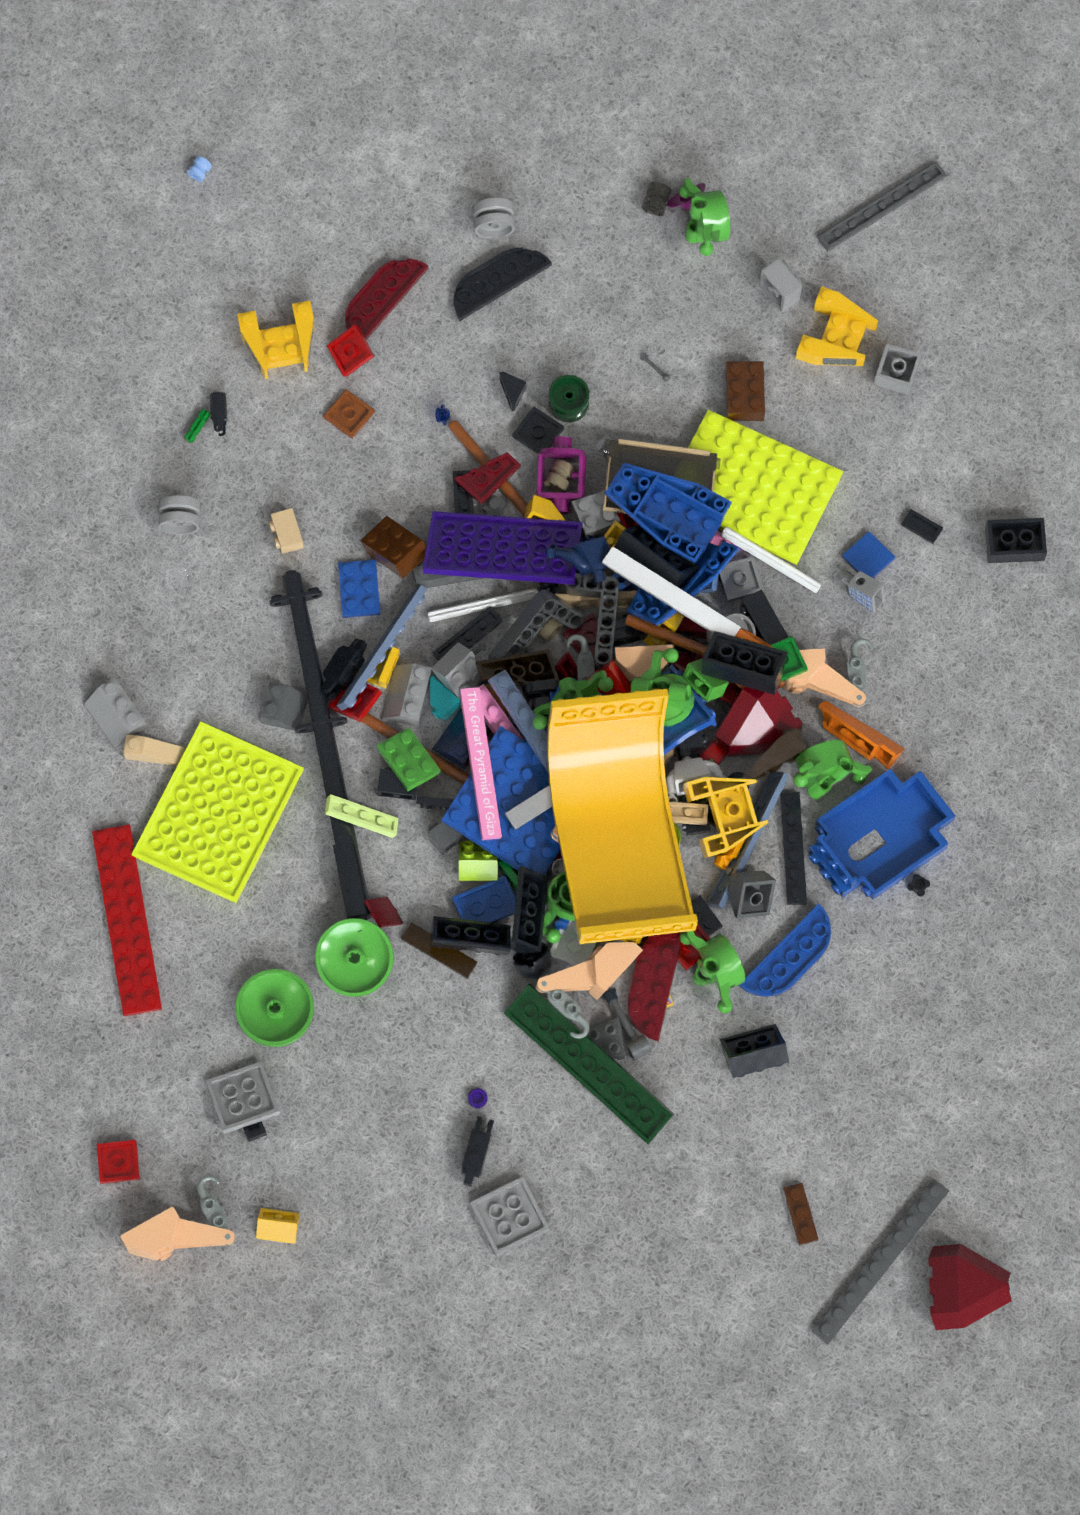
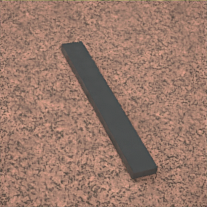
M934 162L817 236V239L829 252L947 177V174L937 162Z

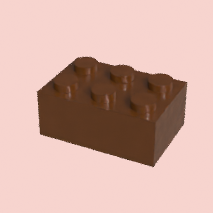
M726 361L727 418L732 421H764V362Z
M388 516L383 518L360 540L369 556L402 579L425 558L426 546L423 540Z

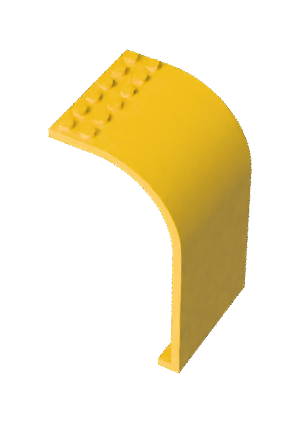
M667 689L551 701L547 734L550 793L554 821L580 944L696 930L698 919L697 915L693 913L671 814L665 777L663 731L669 697Z

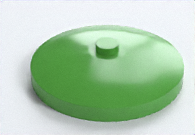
M351 918L339 921L325 931L318 942L315 961L321 979L329 988L345 996L358 997L374 992L385 983L392 971L394 952L391 941L379 926L365 919Z
M271 969L255 974L244 983L236 999L235 1011L239 1026L248 1038L263 1046L282 1047L297 1041L308 1030L314 1015V1001L310 989L300 977L289 971Z

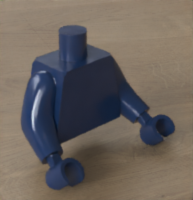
M583 536L582 542L571 548H558L556 544L546 548L545 555L548 558H555L557 556L568 560L578 569L582 576L592 574L595 584L606 580L603 570L608 567L603 565L602 561L609 553L610 547L606 542L605 536L600 538Z

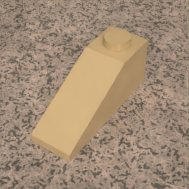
M126 734L123 753L125 759L178 766L185 752V747L148 737Z

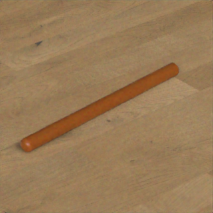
M457 420L449 424V429L480 466L490 461L488 456ZM507 480L500 489L525 518L528 504Z
M631 614L628 615L625 621L627 626L701 656H704L708 647L660 626H655ZM786 680L780 682V688L785 685Z
M369 713L361 721L388 739L400 733ZM425 748L440 771L462 784L465 783L469 774Z

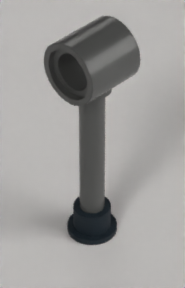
M613 988L603 993L602 998H605L607 1003L611 1004L617 1017H619L620 1023L630 1039L629 1042L625 1043L631 1058L635 1061L651 1053L652 1050L644 1035L636 1036L617 1001L616 989Z

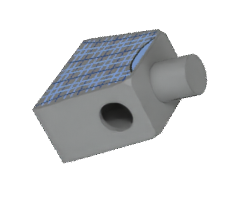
M861 571L855 576L848 572L843 577L842 582L848 585L849 595L873 614L885 601L884 586L879 581Z

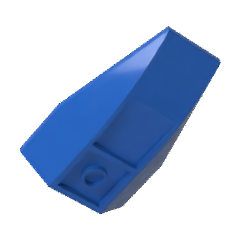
M623 463L605 492L606 496L662 546L693 563H696L703 556L732 504L728 499L698 483Z
M725 541L720 546L710 543L703 556L694 563L699 569L681 587V590L695 598L719 575L739 548ZM640 587L627 610L629 614L655 626L664 623L678 613V611Z

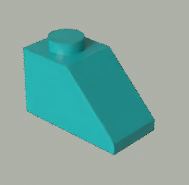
M432 675L430 677L431 713L436 719L439 720L441 718L445 722L460 707V700Z

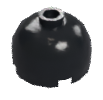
M543 942L541 952L530 954L516 952L513 956V964L517 972L527 979H540L544 977L552 966L551 952L547 944Z

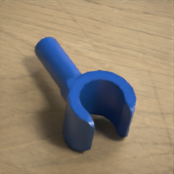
M559 918L555 923V928L565 931L570 921Z

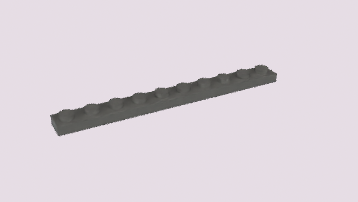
M935 1179L931 1181L812 1331L814 1335L827 1345L831 1342L949 1193L947 1188Z

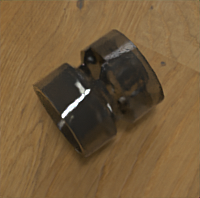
M660 182L649 183L642 209L652 215H664L667 207L666 202L669 201L672 192L671 188Z

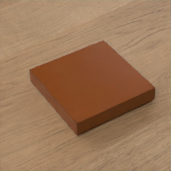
M346 389L323 415V418L353 439L375 413V409Z

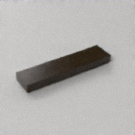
M412 922L401 938L402 941L466 979L469 978L478 963L459 950L430 946V933Z

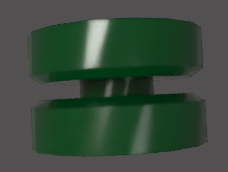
M564 375L553 381L549 388L548 406L551 414L556 419L572 423L579 421L586 415L589 409L590 391L585 381L575 375Z

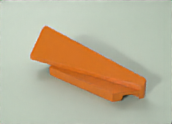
M825 700L818 706L822 710L824 729L844 741L871 761L875 757L889 770L905 750L888 737Z

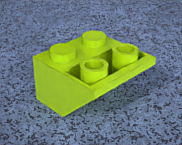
M473 841L459 842V881H498V857Z

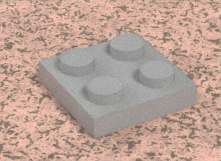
M754 557L730 562L719 573L727 602L743 599L761 589L764 593Z

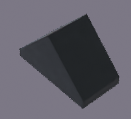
M503 371L499 372V380L511 411H515L526 390V381Z

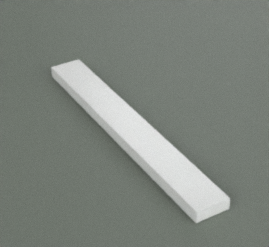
M614 547L611 548L602 561L603 565L713 634L716 631L735 637L739 629H741L734 622Z

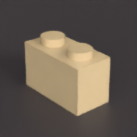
M293 508L271 514L272 521H269L271 532H275L277 538H274L276 548L281 549L282 554L304 548Z

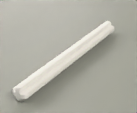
M729 527L724 528L721 533L723 538L814 593L820 589V582Z
M530 588L428 612V619L430 622L484 611L490 606L497 608L532 600L538 593L537 588Z

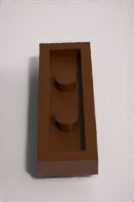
M803 1183L784 1187L783 1191L799 1246L818 1241V1235Z

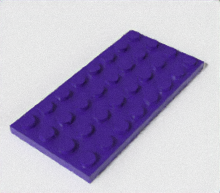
M432 511L423 574L575 585L577 569L572 563L557 556L555 558H548L545 552L546 548L552 544H556L558 548H571L581 542L583 522Z

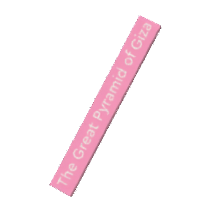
M480 688L460 689L481 840L501 839L502 834Z

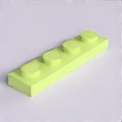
M331 794L327 797L326 815L391 838L397 835L399 818Z

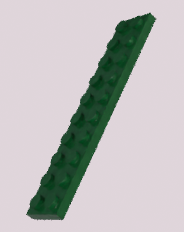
M528 984L504 1012L509 1019L647 1144L653 1141L674 1116L671 1110L588 1035L579 1039L572 1037L570 1032L579 1034L582 1030L570 1019L563 1016L531 984Z

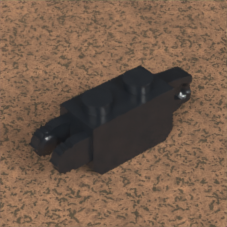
M355 638L349 647H339L324 669L323 675L326 680L323 683L324 685H322V690L327 693V697L330 700H335L342 690L346 691L364 664L365 659L362 655L367 647L364 640Z
M479 1116L477 1117L475 1128L472 1129L462 1163V1174H465L463 1184L469 1187L472 1186L474 1177L479 1178L482 1174L494 1120H489L486 1132L480 1131L483 1120Z

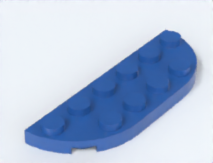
M818 903L746 977L745 982L740 984L739 987L750 994L761 997L776 996L792 988L824 955L831 938L829 917L823 907Z

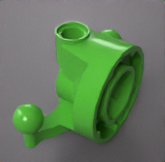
M686 178L684 184L679 189L681 197H692L689 210L691 220L686 227L685 239L690 243L703 242L699 246V252L704 256H709L714 250L711 243L712 240L717 243L727 241L730 237V216L727 202L720 190L702 192L697 186L692 184L691 179Z
M668 648L665 651H654L651 668L640 678L632 680L631 693L634 691L667 689L669 697L664 726H673L682 722L690 714L694 706V694L691 686L683 677L675 674H662L660 670L662 658L669 663H674L678 659V651L674 648Z
M604 670L594 674L588 681H575L570 677L564 678L559 682L560 690L552 701L601 695L597 688L599 687L603 692H609L613 688V681L607 677ZM551 702L540 705L533 710L535 715L533 718L534 728L542 730L547 726L548 720L543 715H550Z
M831 740L816 744L799 754L795 761L799 773L795 774L793 782L798 787L806 786L809 796L817 800L831 789L832 784L842 780L851 772L853 773L852 780L854 783H864L867 779V774L872 771V768L852 760L844 741Z
M565 872L558 874L552 879L548 887V895L546 897L547 913L544 916L543 934L546 935V939L550 943H557L561 938V933L558 929H548L557 915L560 918L575 921L572 904L568 902L571 899Z
M693 931L681 932L680 941L685 945L691 944L702 957L698 960V966L692 974L693 982L699 986H708L716 983L720 994V1000L717 1004L718 1010L721 1013H729L733 1007L729 997L730 987L735 988L744 983L746 979L737 952L722 934H718L705 942L695 936ZM699 971L701 972V974H702L703 976L706 977L705 980H704V979H701V978L699 977V975H698V972H699Z

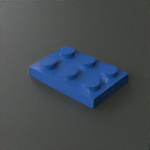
M376 560L338 563L343 618L381 615Z
M506 875L498 878V881H490L452 897L460 919L495 923L514 915L515 896Z

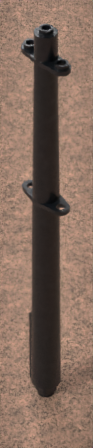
M290 570L282 577L286 596H272L270 606H291L312 722L296 726L294 728L295 733L314 732L326 799L331 794L348 800L333 729L334 727L346 724L348 721L347 717L331 718L327 696L322 690L324 682L306 602L322 597V591L318 587H313L304 592L301 573L296 570ZM330 816L335 841L333 849L347 919L359 918L368 920L372 916L364 903L365 900L369 899L354 824Z

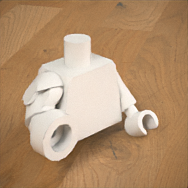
M686 756L681 761L675 763L674 769L670 771L666 778L669 802H678L675 794L677 796L685 794L683 783L703 777H727L722 774L723 771L720 770L716 763L699 757L692 759Z

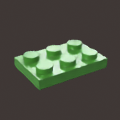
M410 727L377 745V750L407 791L440 774L439 767Z

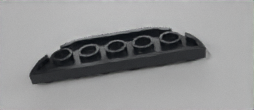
M518 247L508 249L473 269L459 281L455 290L453 302L458 320L465 319L552 266V262L537 250L532 251Z

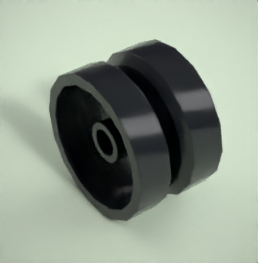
M540 680L523 685V697L527 700L526 702L532 711L540 705L550 703V692H556L559 680Z

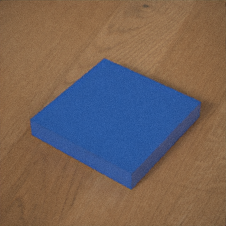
M869 531L842 555V558L857 573L861 571L874 578L895 559V556Z

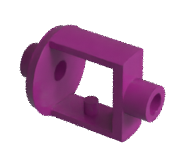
M554 437L553 448L540 449L537 463L536 495L551 500L558 511L564 514L570 513V501L585 497L587 457L585 451L572 449L571 437ZM545 458L579 459V472H572V479H579L578 493L544 492Z

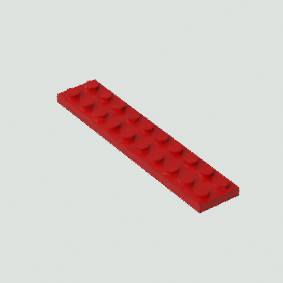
M128 824L92 831L123 1016L162 1010L136 857L132 856L134 843L131 826Z

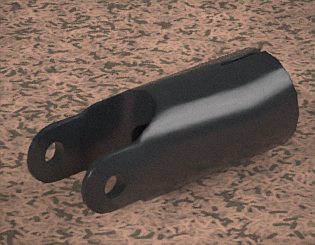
M214 392L210 394L211 420L214 424V430L219 433V436H224L227 424L226 394Z

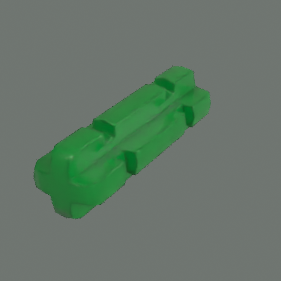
M200 410L199 416L195 418L189 427V431L184 435V439L187 442H194L195 436L199 434L205 424L204 422L210 416L208 411Z

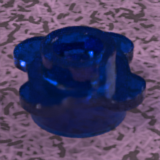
M444 404L440 408H436V421L438 423L443 422V425L446 426L447 421L450 419V411L445 408Z

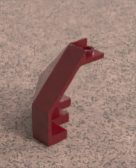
M779 686L775 695L749 687L742 689L715 734L719 738L718 741L721 745L729 748V756L764 754L779 737L783 736L782 732L789 728L794 730L796 728L801 733L803 723L799 717L795 718L791 710L793 707L785 696L781 697L778 692Z
M962 1244L932 1246L928 1257V1265L933 1270V1277L929 1278L930 1295L933 1296L934 1306H930V1315L935 1330L965 1328L1012 1301L1008 1282L1011 1275L1009 1271Z

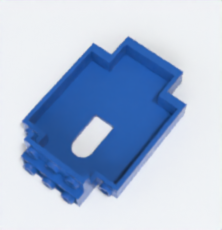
M890 768L816 819L815 829L820 836L817 837L816 843L809 847L808 857L813 864L817 863L820 867L819 871L825 880H830L832 883L831 888L837 895L840 894L844 897L862 885L861 889L865 896H870L874 900L947 849L949 843L939 831L954 821L955 814L921 771L902 783ZM876 829L886 844L862 861L853 860L848 853L850 846Z

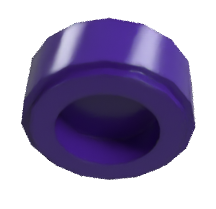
M473 1089L468 1095V1102L473 1108H483L487 1103V1094L482 1089Z

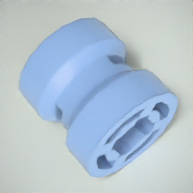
M197 156L193 161L194 165L190 166L187 170V174L191 178L202 182L205 178V173L211 169L212 165L205 158Z

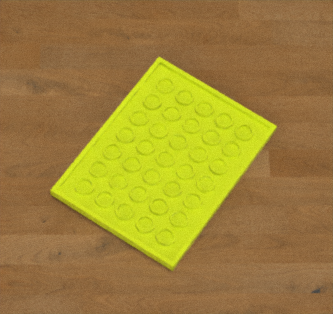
M707 410L688 448L710 451L711 455H717L713 492L732 502L719 530L723 531L725 527H729L768 552L797 565L844 471ZM681 460L673 477L704 486L706 463Z
M200 721L132 852V856L236 904L304 768Z

